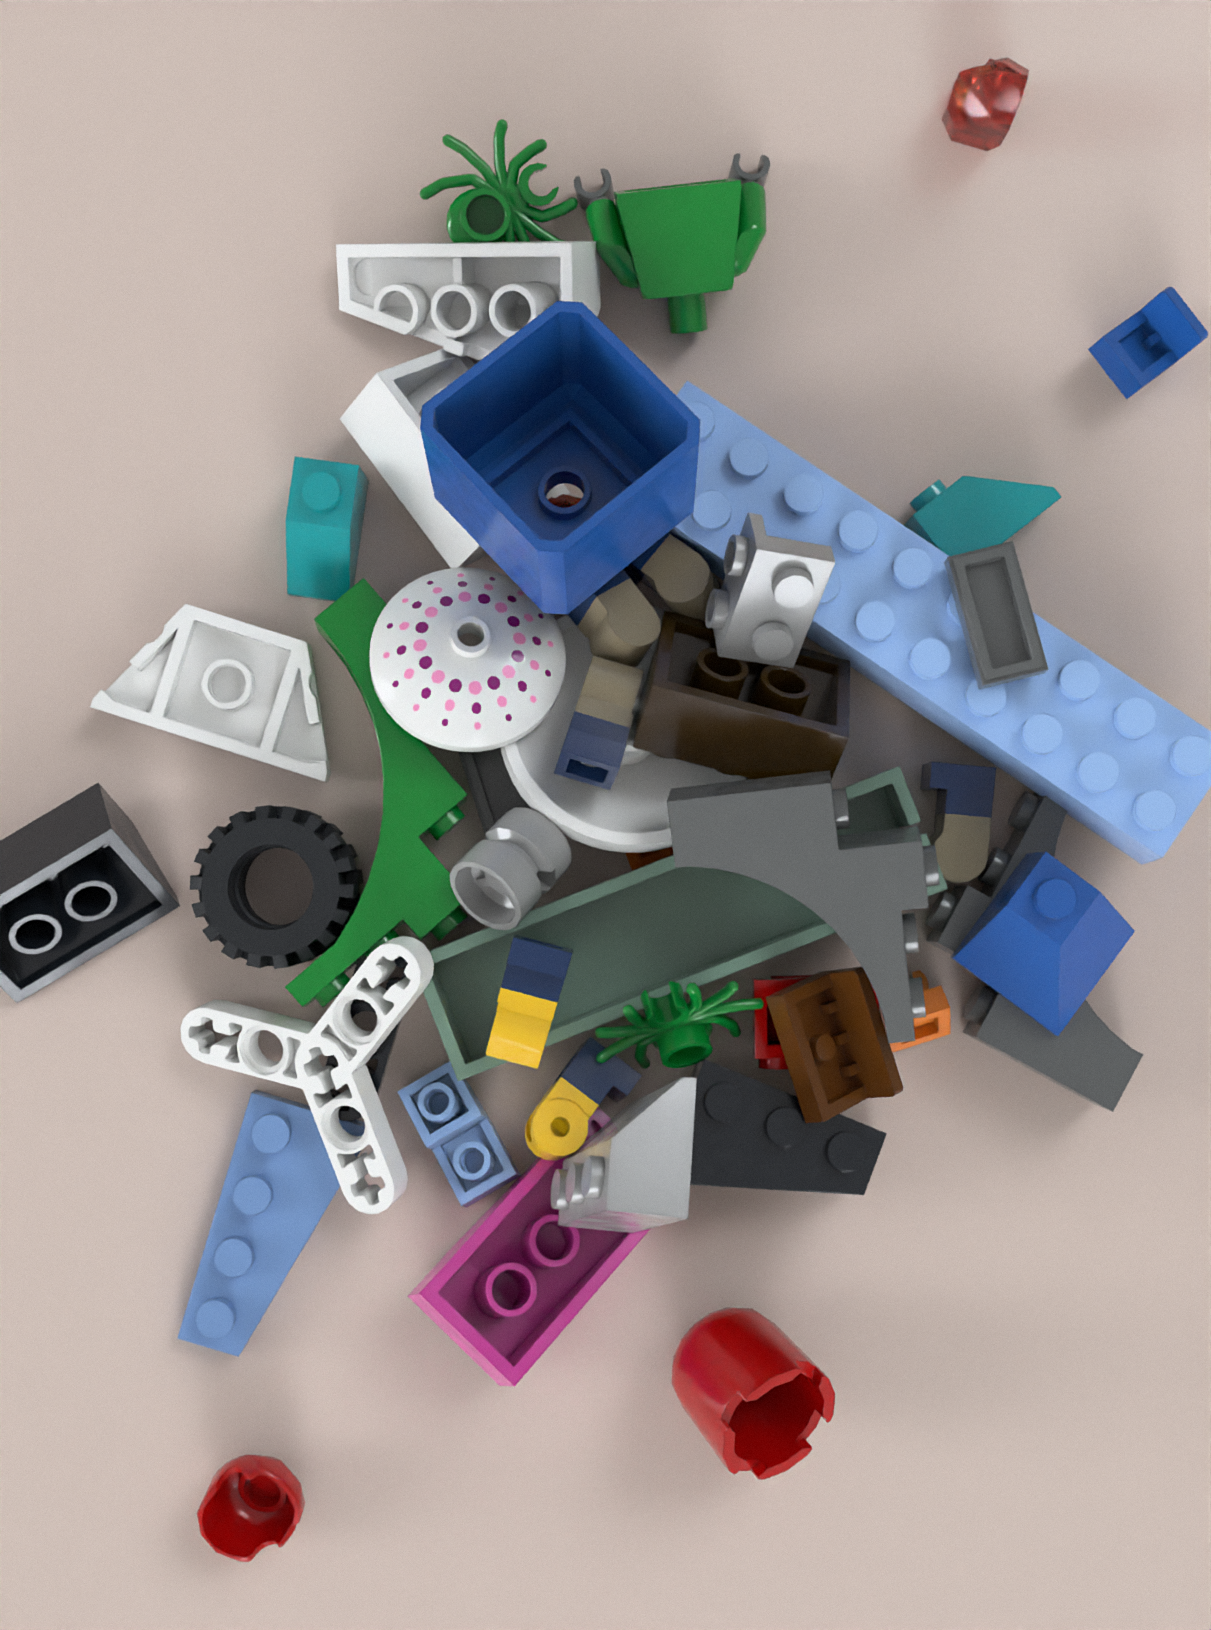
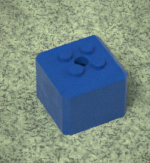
M556 301L422 405L420 430L435 499L543 613L569 614L694 512L700 419L583 302ZM559 484H572L578 487L584 494L576 505L567 508L553 505L546 496L554 486Z

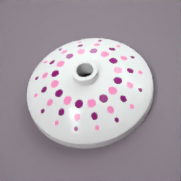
M471 567L450 568L432 572L402 588L392 597L378 617L372 633L369 651L370 672L376 694L394 721L405 731L425 743L438 748L459 752H481L504 747L523 738L534 730L546 718L557 701L566 665L563 637L553 614L543 613L510 577L498 572ZM473 633L480 637L482 642L476 646H466L458 638L463 634Z

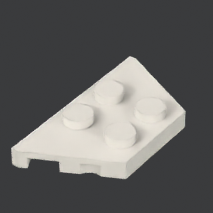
M185 604L164 625L163 633L154 642L146 643L129 661L132 665L106 691L100 690L90 706L97 710L324 782H328L331 775L311 645L308 642L192 605Z

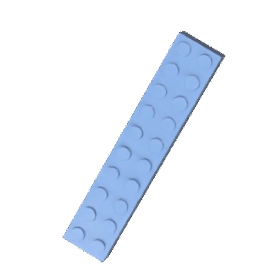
M686 381L676 396L700 419L694 512L668 533L700 554L708 563L711 572L724 580L726 575L724 572V556L727 543L731 535H740L747 513L762 515L767 536L831 546L835 565L806 637L834 656L849 660L850 667L1041 797L1047 796L1067 810L1069 816L1141 865L1163 858L1211 787V731L1034 612L1033 615L1048 670L1044 674L979 690L944 564L949 556L689 381Z

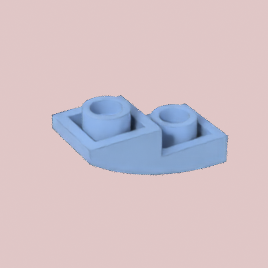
M450 1061L397 1091L426 1148L433 1151L461 1206L467 1208L521 1176L466 1079L457 1080Z

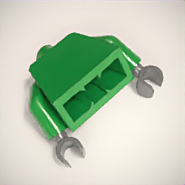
M737 153L733 157L728 179L614 191L611 175L607 169H600L604 185L596 192L585 191L582 188L580 176L575 177L574 188L581 209L586 212V219L592 240L596 241L598 255L620 284L631 289H638L642 299L667 297L670 333L684 334L707 330L705 293L731 290L734 277H738L748 270L767 229L766 194L764 189L770 167V160L767 156L761 155L756 174H748L741 169L739 165L740 153Z

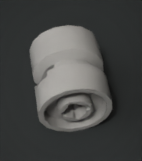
M515 807L507 811L486 832V840L476 843L453 866L450 873L451 888L457 901L468 914L480 923L493 929L509 930L516 927L537 904L541 895L548 892L568 870L572 862L571 848L565 835L557 825L542 813L530 808Z

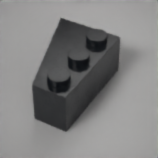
M706 1059L695 1065L691 1077L697 1078L690 1185L850 1195L865 1194L887 1133L841 1114L825 1122L805 1123L797 1096Z

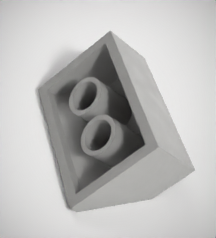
M683 1076L630 1103L585 1141L576 1152L563 1160V1168L555 1170L551 1184L552 1209H559L558 1226L635 1233L688 1219L697 1078Z

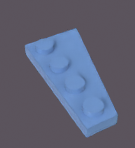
M259 1090L251 1093L177 1339L239 1357L314 1232L318 1222L339 1190V1181L309 1105ZM339 1120L342 1128L347 1133L354 1136H362L364 1134L365 1124L363 1121ZM361 1150L354 1153L356 1157H358Z

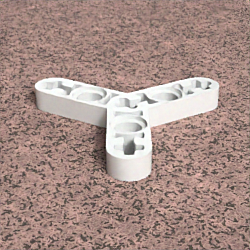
M400 936L377 947L367 957L318 1023L227 1000H212L190 1011L185 1016L180 1028L181 1040L186 1051L193 1058L206 1064L303 1089L342 1192L349 1204L356 1210L366 1214H379L402 1196L408 1182L406 1167L366 1063L428 986L433 976L434 962L430 951L422 942L414 937ZM401 956L408 963L404 970L406 978L391 986L387 991L379 986V984L389 978L396 967L394 960ZM354 999L365 1000L375 1009L377 1026L374 1031L362 1030L352 1020L350 1010ZM213 1020V1030L229 1036L215 1042L214 1032L206 1029L205 1023ZM242 1030L239 1037L231 1036L237 1033L238 1031ZM261 1030H268L280 1039L283 1046V1055L280 1061H272L262 1054L258 1045V1037ZM321 1054L325 1056L334 1055L338 1066L335 1068L332 1066L323 1067L319 1061V1056ZM345 1084L348 1085L349 1089L340 1093L335 1098L332 1097L331 1089L336 1087L337 1090ZM347 1105L360 1112L365 1124L362 1136L351 1135L342 1128L338 1117L341 1106ZM367 1145L372 1146L373 1152L369 1155L367 1152H364L359 1157L355 1156L354 1153L364 1149ZM369 1173L371 1177L381 1176L385 1186L381 1189L377 1184L368 1185L365 1175Z

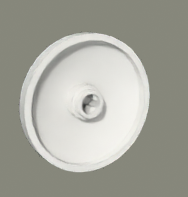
M653 607L660 618L661 624L664 611L667 610ZM565 615L556 620L563 637L566 655L565 674L559 696L549 714L534 730L523 738L500 747L509 776L521 797L532 810L542 813L554 822L564 835L575 841L598 849L621 853L651 852L672 847L667 799L671 788L746 780V777L725 775L712 768L674 758H661L651 752L633 748L638 710L655 643L636 667L644 670L632 711L634 717L626 741L627 745L611 790L554 774L593 657L588 637H585L571 618ZM581 762V763L584 764V765H587V766H590V767H596V766H593V765H590V764H586V763Z

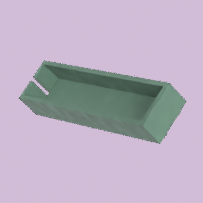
M900 766L842 787L846 788L850 828L837 830V835L899 829V827L921 822ZM920 834L922 845H931L927 834ZM672 854L532 909L516 927L509 930L486 927L430 949L429 951L434 962V971L423 993L458 1081L509 1062L486 1056V1051L497 1012V999L512 940L515 935L573 949L544 1046L547 1047L623 1017V1007L626 1005H632L636 1011L643 1009L640 997L644 990L648 991L649 997L659 998L671 992L668 982L673 981L681 984L684 993L687 992L686 987L689 983H696L698 987L836 932L813 910L791 895L767 883L742 874L719 869L689 866L675 868L674 855ZM939 864L940 885L927 886L928 896L948 889Z

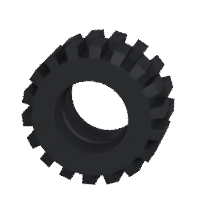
M266 805L255 807V810L250 812L240 811L229 817L231 823L227 826H217L207 836L212 840L209 848H199L194 862L202 864L199 875L190 876V890H198L200 902L192 904L195 918H205L208 927L202 931L209 941L219 940L224 945L221 952L231 959L241 957L247 960L246 965L257 968L274 966V969L287 968L307 962L325 953L332 947L352 917L361 897L358 896L359 883H364L362 869L357 870L354 858L358 857L353 845L346 844L341 837L343 832L336 825L327 823L321 819L322 816L311 811L287 806ZM273 848H284L296 852L307 864L313 879L312 899L305 913L299 919L282 925L271 924L259 917L250 906L245 889L246 876L253 861L264 851Z

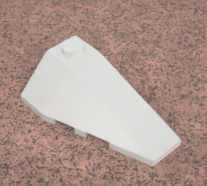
M596 241L336 244L339 310L403 335L411 334L443 347V350L460 357L468 356L479 361L556 301L583 302L597 317L601 308L600 256L596 250Z

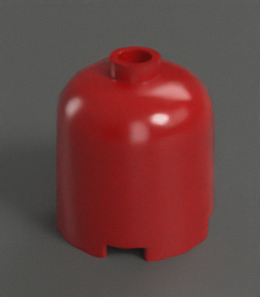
M726 1307L709 1313L689 1329L680 1340L673 1356L671 1383L682 1407L722 1463L733 1474H737L738 1471H752L758 1480H765L789 1470L811 1452L812 1446L806 1439L817 1427L820 1418L822 1417L828 1423L834 1415L836 1394L830 1379L775 1323L752 1308Z

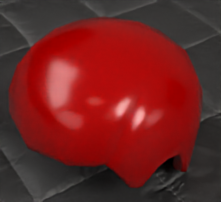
M243 1455L232 1459L218 1469L199 1506L197 1518L201 1536L216 1553L239 1562L252 1561L267 1546L277 1544L279 1548L284 1546L296 1530V1525L300 1522L305 1501L301 1483L292 1471L280 1459L275 1457Z

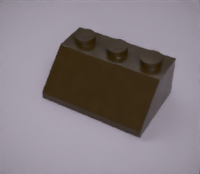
M664 611L660 624V634L655 643L638 710L633 748L651 752L661 758H674L712 768L725 775H738L749 779L829 770L832 779L849 739L850 661L801 648L793 668L719 657L714 631L712 628L706 627L705 621Z

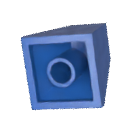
M1048 852L1027 853L952 954L951 958L1044 1028L1059 1036L1135 930L1099 890Z

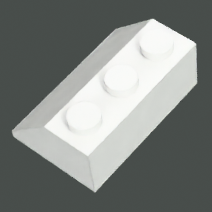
M440 349L377 372L341 416L340 420L450 568L465 567L488 554L435 499L420 423L422 405L475 364L468 356L460 357ZM559 484L548 492L546 498L556 506L570 494V491L564 484Z

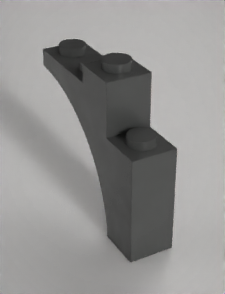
M830 770L671 788L667 799V809L675 868L701 867L742 874L767 883L791 895L813 910L842 938L865 970L876 993L884 1017L888 1043L916 1041L913 1018L926 1017L922 978H909L906 954L919 953L915 913L902 914L901 910L929 908L927 886L940 885L935 845H922L918 826L837 835V830L850 828L846 788L832 789Z
M1025 791L1009 816L1008 825L1015 829L1003 850L995 847L991 851L984 870L978 876V880L984 883L981 892L968 885L955 886L951 894L943 891L934 902L927 916L926 924L932 927V930L926 941L952 955L1027 853L1046 851L1053 857L1055 856L1056 844L1067 810L1047 796L1041 797L1036 792L1032 794ZM982 983L973 991L963 1011V1017L969 1020L963 1033L1089 1102L1112 1112L1143 1056L1142 1053L1132 1049L1114 1034L1096 1015L1086 999L1059 1036L1051 1033L990 986H985Z

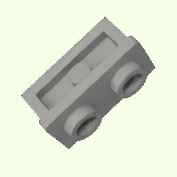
M747 513L740 535H731L727 543L724 556V572L726 575L721 589H712L707 601L705 623L707 628H712L714 631L718 656L793 668L835 565L831 546L767 536L762 515Z

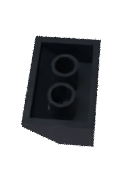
M99 783L0 840V987L16 1003H19L180 907L176 894L134 823Z

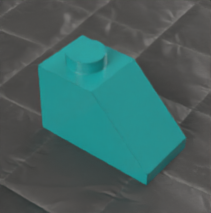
M295 456L286 514L287 594L289 596L335 602L354 586L369 483L359 465Z
M962 476L946 488L939 479L909 503L916 513L907 520L904 526L948 556H953L1004 543L1058 501L1061 495L1051 486Z

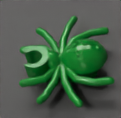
M500 119L496 124L493 136L494 173L491 167L467 144L450 134L443 136V144L461 154L484 177L482 179L475 174L443 177L420 191V197L423 200H427L445 189L464 186L475 187L460 194L448 210L446 227L449 237L454 243L502 242L503 240L504 242H515V235L518 242H530L526 230L540 241H565L546 231L535 221L544 223L564 216L577 208L578 200L571 197L545 210L535 208L549 205L556 198L559 187H556L545 196H537L531 192L529 188L531 176L546 169V164L535 163L528 165L523 169L518 180L519 169L547 148V143L544 139H538L520 151L511 159L508 170H506L505 135L508 124L506 120Z
M732 980L704 1001L697 984L689 983L686 991L690 1001L686 1003L681 984L669 981L671 992L665 996L652 998L649 997L647 990L641 993L640 999L645 1017L639 1014L632 1005L623 1007L624 1016L633 1025L596 1028L595 1035L598 1038H622L599 1052L596 1060L599 1063H604L616 1054L637 1044L634 1057L641 1068L647 1069L650 1067V1060L646 1056L648 1045L653 1044L659 1050L664 1066L668 1068L692 1066L709 1057L713 1051L709 1038L713 1031L711 1023L727 1028L733 1037H739L741 1029L738 1023L733 1018L724 1014L760 1009L763 1007L764 1002L761 998H750L722 1003L733 996L739 988V984Z

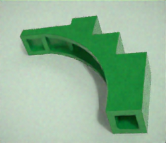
M364 578L315 617L314 621L320 635L327 641L346 666L362 694L374 724L380 748L383 773V815L378 847L368 882L352 917L336 943L285 986L302 1007H307L315 999L323 1008L327 1006L351 980L345 973L363 957L367 958L380 945L393 938L400 937L395 930L403 923L409 927L420 941L430 933L440 941L468 917L462 910V905L457 901L451 888L450 872L422 842L429 833L436 841L440 840L466 817L460 810V807L467 802L468 794L421 742L422 740L405 731L394 721L376 694L370 672L369 651L375 624L387 604Z

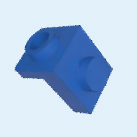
M1167 287L1141 310L1105 334L1088 350L1124 397L1128 399L1208 337V332L1173 287Z

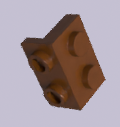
M863 967L821 971L765 997L805 1123L825 1122L867 1098L893 1097L903 1091L902 1081L890 1044L888 1043L875 995Z

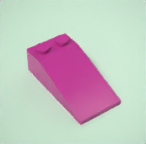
M597 1107L588 1120V1135L585 1141L611 1120L599 1107ZM538 1157L408 1295L499 1386H516L650 1230L625 1233L558 1226L559 1209H552L551 1184L555 1170L563 1168V1160L567 1157L557 1161L544 1160Z

